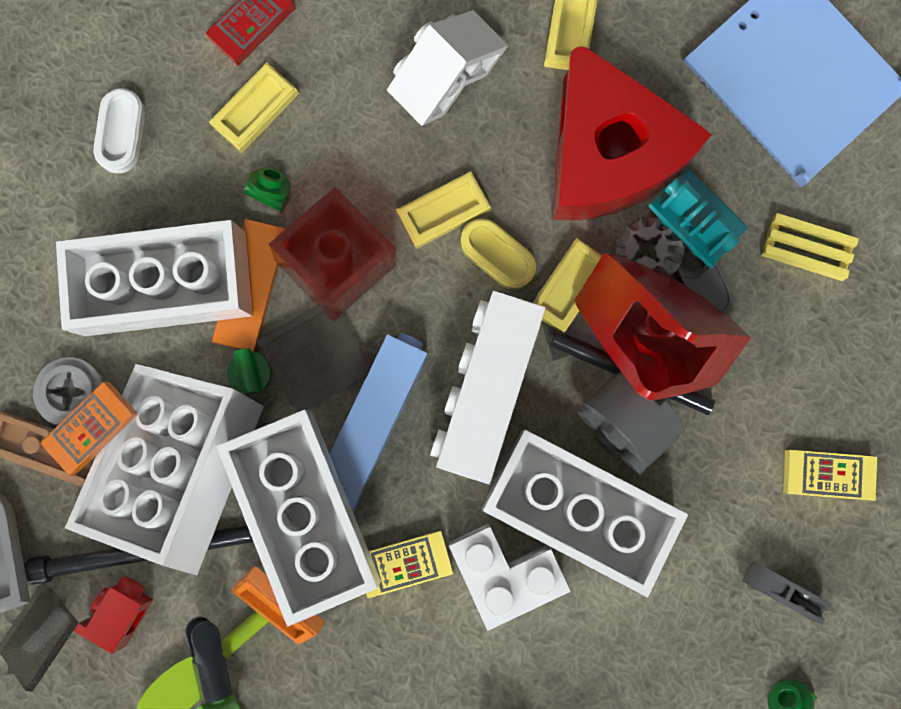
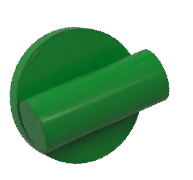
M264 167L249 174L243 193L282 213L289 202L288 195L291 184L281 171L271 167Z
M250 348L234 351V358L229 363L227 369L230 385L236 391L243 393V395L257 394L264 390L269 384L272 374L268 360L257 352H251Z
M787 679L778 682L771 689L768 695V708L814 709L817 696L802 682Z

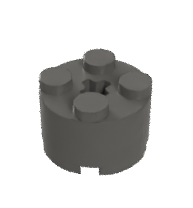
M621 371L613 375L576 410L579 417L590 428L599 431L594 438L604 450L612 456L617 451L621 453L622 461L638 476L655 462L685 431L682 420L666 400L660 404L658 400L651 401L642 397L635 391Z

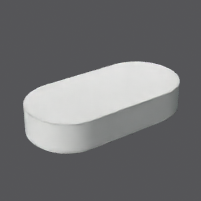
M118 88L111 90L103 97L100 103L93 152L96 161L112 173L129 171L139 159L145 120V106L141 99L129 89Z

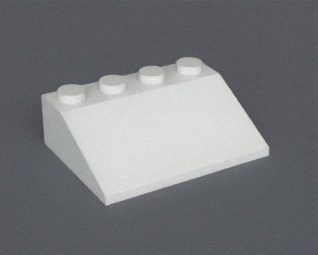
M135 364L122 396L138 415L96 455L65 529L162 566L198 575L232 488L216 446L254 431L264 406L232 388Z

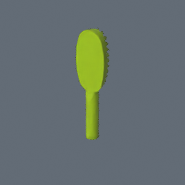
M254 611L221 640L225 660L269 621ZM190 656L161 674L145 691L136 709H190L200 699L192 665L193 658Z

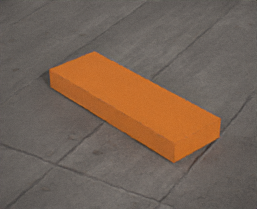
M245 219L242 229L246 232L253 316L218 320L212 342L239 350L250 348L251 352H256L288 231L286 228Z

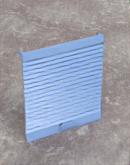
M749 0L683 60L686 66L696 76L700 77V80L706 84V87L710 88L718 100L728 107L729 112L739 119L740 124L744 125L746 130L751 132V135L757 139V142L761 143L763 148L768 150L769 155L779 162L780 166L785 169L787 174L791 175V178L800 187L805 186L822 168L901 96V77L829 0Z

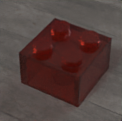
M336 187L269 243L275 262L333 322L397 266L396 247Z

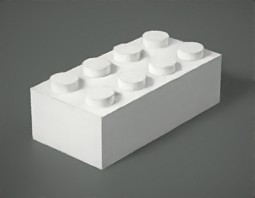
M232 220L56 242L61 326L64 331L82 336H93L253 316L246 232Z
M496 291L492 292L489 302L480 300L471 332L479 335L475 345L466 343L458 368V373L465 375L462 388L452 386L444 411L446 415L452 416L447 432L438 430L430 456L439 458L436 468L490 485L546 307Z
M302 410L216 446L287 627L378 588L381 580L313 412Z
M527 430L520 432L481 508L487 514L647 598L688 516L683 511Z

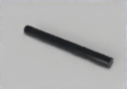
M558 330L555 332L550 343L551 347L614 375L620 371L607 352ZM696 391L669 397V399L705 415L711 413L715 404L714 399Z

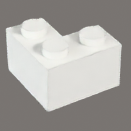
M474 10L457 16L452 14L446 19L437 22L429 21L417 32L414 38L417 44L411 53L405 56L394 68L393 73L396 76L387 91L423 126L444 116L466 85L487 76L509 45Z
M489 524L449 542L450 550L487 631L571 592L552 550L547 545L507 563Z

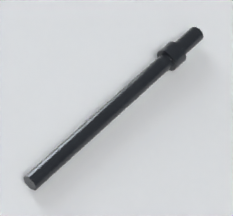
M248 526L214 531L207 550L252 543L254 541ZM118 548L55 559H51L48 555L29 558L26 564H24L27 581L31 585L51 582L53 577L148 560Z

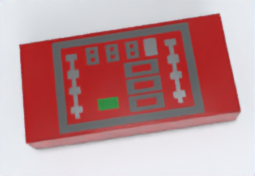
M238 0L205 34L216 47L239 66L296 8L292 0Z

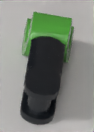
M202 616L191 619L185 628V635L191 657L193 658L192 665L200 699L204 702L197 709H240L232 692L218 627Z

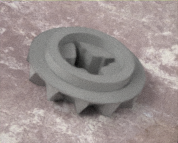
M641 217L634 224L626 225L624 233L616 240V256L638 262L669 277L678 270L683 260L684 242L669 227L665 226L659 218ZM639 239L646 240L649 244L658 241V244L654 247L657 253L656 256L660 259L658 263L647 256L639 259L638 256L642 253V249L639 247Z
M65 357L54 360L40 371L33 387L35 406L44 419L52 424L59 425L102 383L101 379L103 376L95 370L91 363L78 358ZM70 380H73V386L85 391V394L73 397L71 404L68 405V399L60 394H54V390L67 388Z

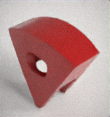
M576 47L571 52L568 73L565 74L562 82L553 220L575 221L595 219L618 213L643 202L671 183L686 168L712 134L588 48Z
M608 253L602 255L574 300L578 310L605 351L635 391L651 401L679 396L717 385L751 339L736 322L684 284L643 264ZM641 353L647 355L648 357L652 358L653 360H655V361H657V362L648 360V359H647L646 357H644Z

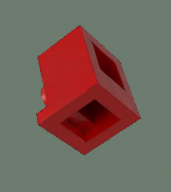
M122 576L117 585L109 589L104 588L97 595L90 607V612L94 615L79 622L74 632L107 652L114 654L127 646L153 599L143 594L145 587L134 579Z

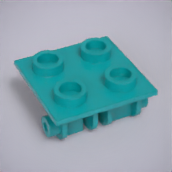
M689 168L648 205L658 216L659 220L669 227L689 247L690 251L710 269L725 253H728L739 243L740 240L738 238L748 228Z

